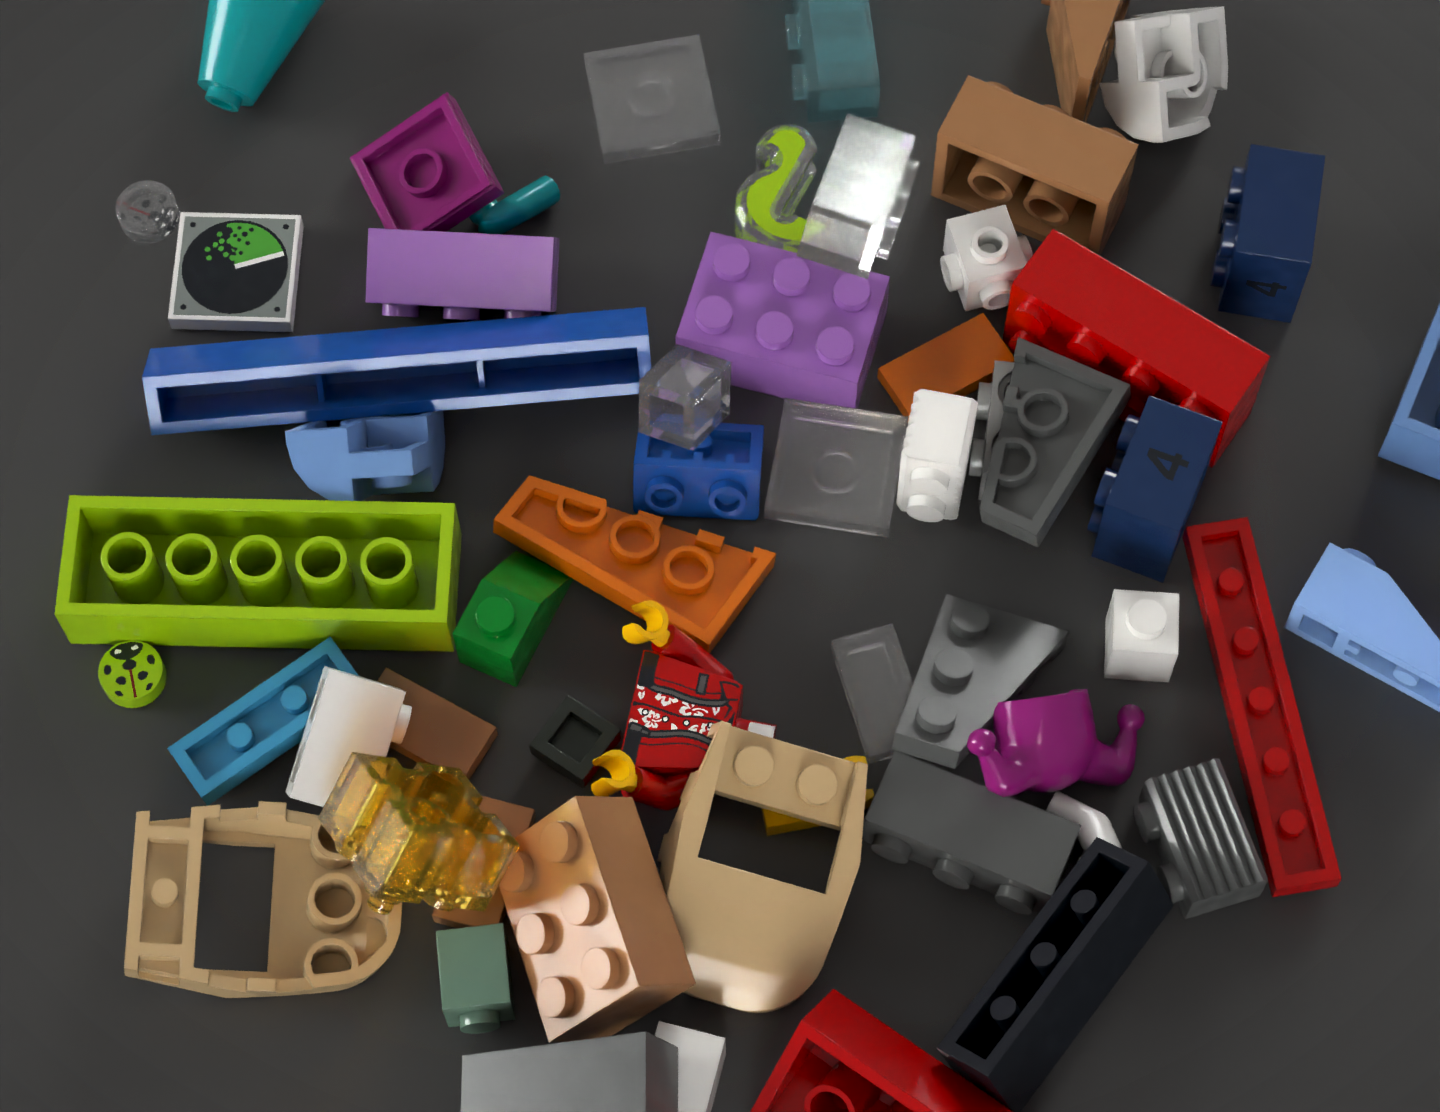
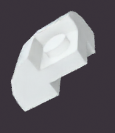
M1224 6L1133 15L1131 19L1115 21L1114 55L1118 65V79L1099 83L1104 105L1115 124L1134 139L1152 143H1163L1196 135L1211 127L1208 115L1212 110L1217 90H1227L1228 83Z

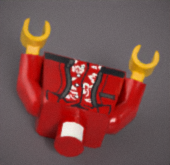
M648 600L631 606L634 612L644 617L647 625L646 630L636 623H630L623 626L622 635L628 643L634 645L651 641L653 651L643 650L621 750H610L592 760L593 765L606 768L610 772L612 779L600 778L591 784V790L595 796L609 797L621 790L623 797H633L635 802L663 811H670L679 807L681 802L679 799L690 773L699 770L712 741V738L707 737L712 724L724 721L731 723L733 727L774 739L777 725L741 718L743 685L736 681L733 673L704 647L674 625H668V614L661 604Z

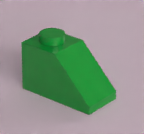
M518 551L513 552L481 579L452 633L459 662L517 687L573 579L548 564Z

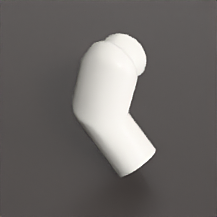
M1060 791L1055 792L1046 811L1081 825L1078 840L1084 849L1083 854L1096 837L1122 849L1112 824L1104 813Z

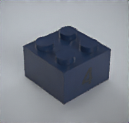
M1251 144L1245 166H1233L1227 198L1224 197L1221 208L1218 234H1222L1220 248L1216 250L1210 286L1221 288L1218 311L1291 323L1312 263L1325 155Z
M1150 395L1141 417L1132 414L1128 415L1117 442L1116 450L1118 451L1111 469L1106 468L1093 504L1096 505L1087 527L1088 531L1097 534L1092 557L1156 581L1164 582L1204 481L1223 423L1222 421Z

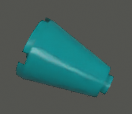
M209 0L197 82L206 91V101L231 112H238L240 106H253L325 0Z

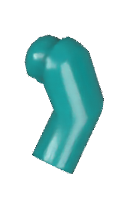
M542 176L499 202L495 199L469 216V218L475 225H478L479 233L504 234L558 203L560 191L552 178Z

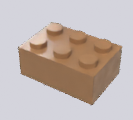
M968 75L937 133L931 196L972 213L1006 205L1015 231L1043 242L1051 230L1055 229L1100 256L1125 208L1139 144L1127 140L1116 130L1104 127L1097 128L1070 117L1067 112L1057 106L1041 105L1016 95L1003 84L984 82Z
M574 796L489 855L549 1043L612 1036L696 984L633 797Z

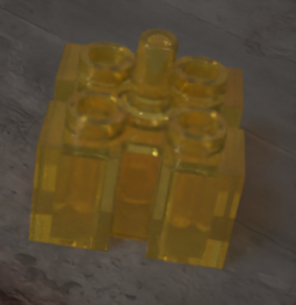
M351 753L318 817L336 843L337 851L353 862L352 867L364 882V888L370 895L367 900L369 908L381 915L390 914L394 906L400 902L420 904L422 899L427 904L442 911H453L455 908L485 911L520 847L496 814L484 813L479 809L483 798L460 768L417 762L414 769H406L400 765L396 758L364 753Z

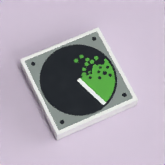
M181 212L168 313L171 329L293 332L304 230L301 215Z

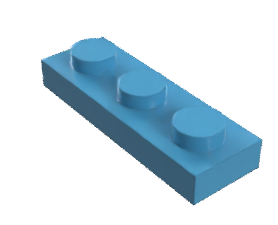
M331 637L167 748L207 806L301 742L324 666L359 676Z

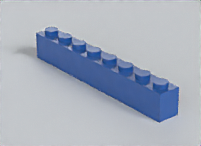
M646 307L151 348L142 375L151 435L653 393Z

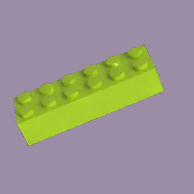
M69 495L54 615L71 644L116 645L123 641L138 640L157 646L313 649L331 637L339 649L454 652L455 643L452 633L456 627L462 539L455 503Z

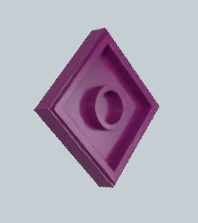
M448 92L350 157L385 229L447 232L504 194L456 99Z

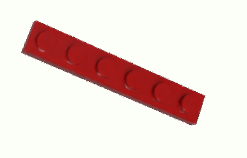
M1248 517L1186 526L1182 538L1272 897L1337 887L1342 878Z

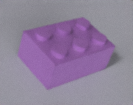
M710 232L675 337L677 371L855 417L887 313L890 276Z

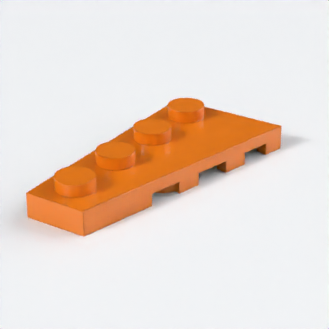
M531 475L526 478L496 515L493 523V533L644 621V617L634 612L631 606L648 600L658 602L665 608L668 614V625H674L699 643L709 653H711L773 569L776 559V553L758 547H754L753 553L724 544L725 537L701 529H699L697 535L664 525L663 517L639 510L637 515L607 507L606 499Z

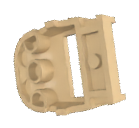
M720 721L712 724L707 734V737L712 738L699 770L690 773L679 800L681 802L669 832L663 836L657 861L661 862L659 876L696 982L694 986L683 993L700 1000L743 1012L767 1013L784 1008L796 1001L813 984L824 965L861 862L868 764L859 761L856 763L733 727L731 723ZM714 794L840 831L825 893L699 858L698 854Z
M259 801L258 807L221 809L220 805L191 807L190 818L150 821V811L136 812L124 960L125 976L222 998L335 992L356 986L372 976L386 962L399 938L403 892V871L399 855L389 838L371 823L364 822L355 816L326 810L321 815L288 810L286 802ZM203 843L275 848L267 972L194 968Z

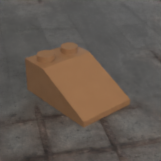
M1041 0V4L1050 6L1046 32L1060 106L1070 117L1087 123L1100 88L1099 83L1102 82L1114 49V22L1125 19L1131 0Z

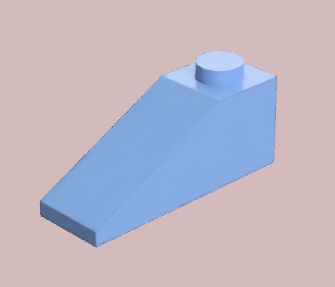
M1330 542L1294 602L1284 628L1440 712V640L1387 572L1376 567L1374 561L1366 554L1351 548L1342 549Z

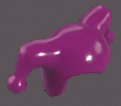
M1075 689L1070 690L1068 693L998 702L993 713L994 733L984 728L974 730L968 737L967 747L972 754L977 755L979 758L987 790L1002 797L1013 796L1026 790L1039 793L1060 791L1073 785L1078 780L1116 787L1124 784L1132 774L1136 758L1137 731L1142 727L1145 717L1143 710L1139 706L1134 704L1123 706L1117 714V724L1120 728L1118 736L1109 746L1096 737L1088 690Z

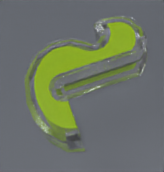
M794 124L776 126L764 133L757 143L756 173L748 176L737 191L735 236L739 239L833 262L835 260L836 236L824 227L793 215L817 172L812 161L817 152V146L813 137L803 127Z

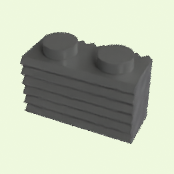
M1214 758L1207 763L1201 762L1196 766H1188L1183 770H1176L1157 778L1151 777L1144 782L1139 796V804L1133 807L1136 825L1145 843L1154 841L1157 846L1158 855L1162 858V864L1157 866V877L1172 903L1177 902L1180 906L1184 919L1234 905L1261 895L1268 879L1220 759Z

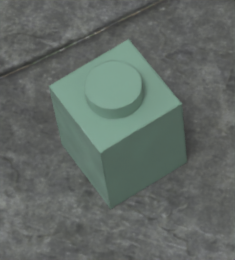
M498 923L436 931L442 1011L448 1027L460 1026V1031L463 1033L479 1034L499 1029L501 1027L500 1021L516 1020L509 944L504 924Z

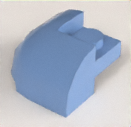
M443 411L349 419L341 421L339 427L327 428L326 421H316L285 431L286 445L293 469L309 489L328 500L362 501L372 495L433 492L440 483L445 454Z

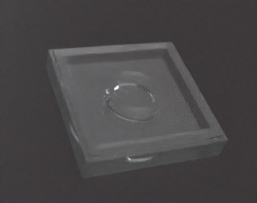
M699 34L583 53L604 164L721 145V132Z
M785 398L765 502L764 519L888 538L908 416Z

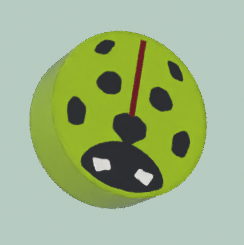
M138 640L123 641L111 647L102 657L98 668V678L108 698L115 704L125 708H139L153 702L162 693L167 679L166 668L159 653L148 643Z

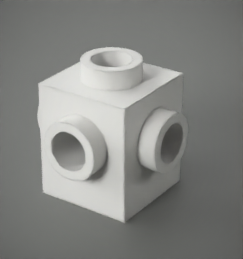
M1006 205L946 220L943 246L945 255L941 256L940 263L942 275L949 292L958 290L965 312L981 307L995 310L1008 306L1012 282L1033 254L1027 237L1025 235L1017 237Z

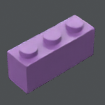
M368 228L365 303H382L383 316L419 317V305L443 306V319L480 320V308L504 309V319L541 316V311L555 312L557 306L560 238Z

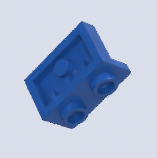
M640 418L633 464L634 512L638 514L639 510L654 515L752 521L758 519L764 425Z

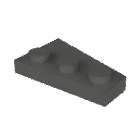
M1018 337L1014 352L1015 363L1010 385H1007L1003 401L1004 412L997 442H994L979 510L983 523L1039 547L1130 401L1131 388L1130 384Z
M946 594L896 729L892 750L956 769L970 753L967 747L969 735L979 728L988 730L993 728V713L998 702L1012 701L1017 694L1022 696L1032 685L1036 673L1049 659L1053 661L1065 648L1069 631Z

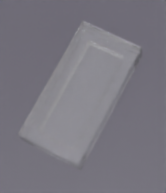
M893 623L831 640V651L868 764L892 758L895 751L892 750L895 732L913 685Z

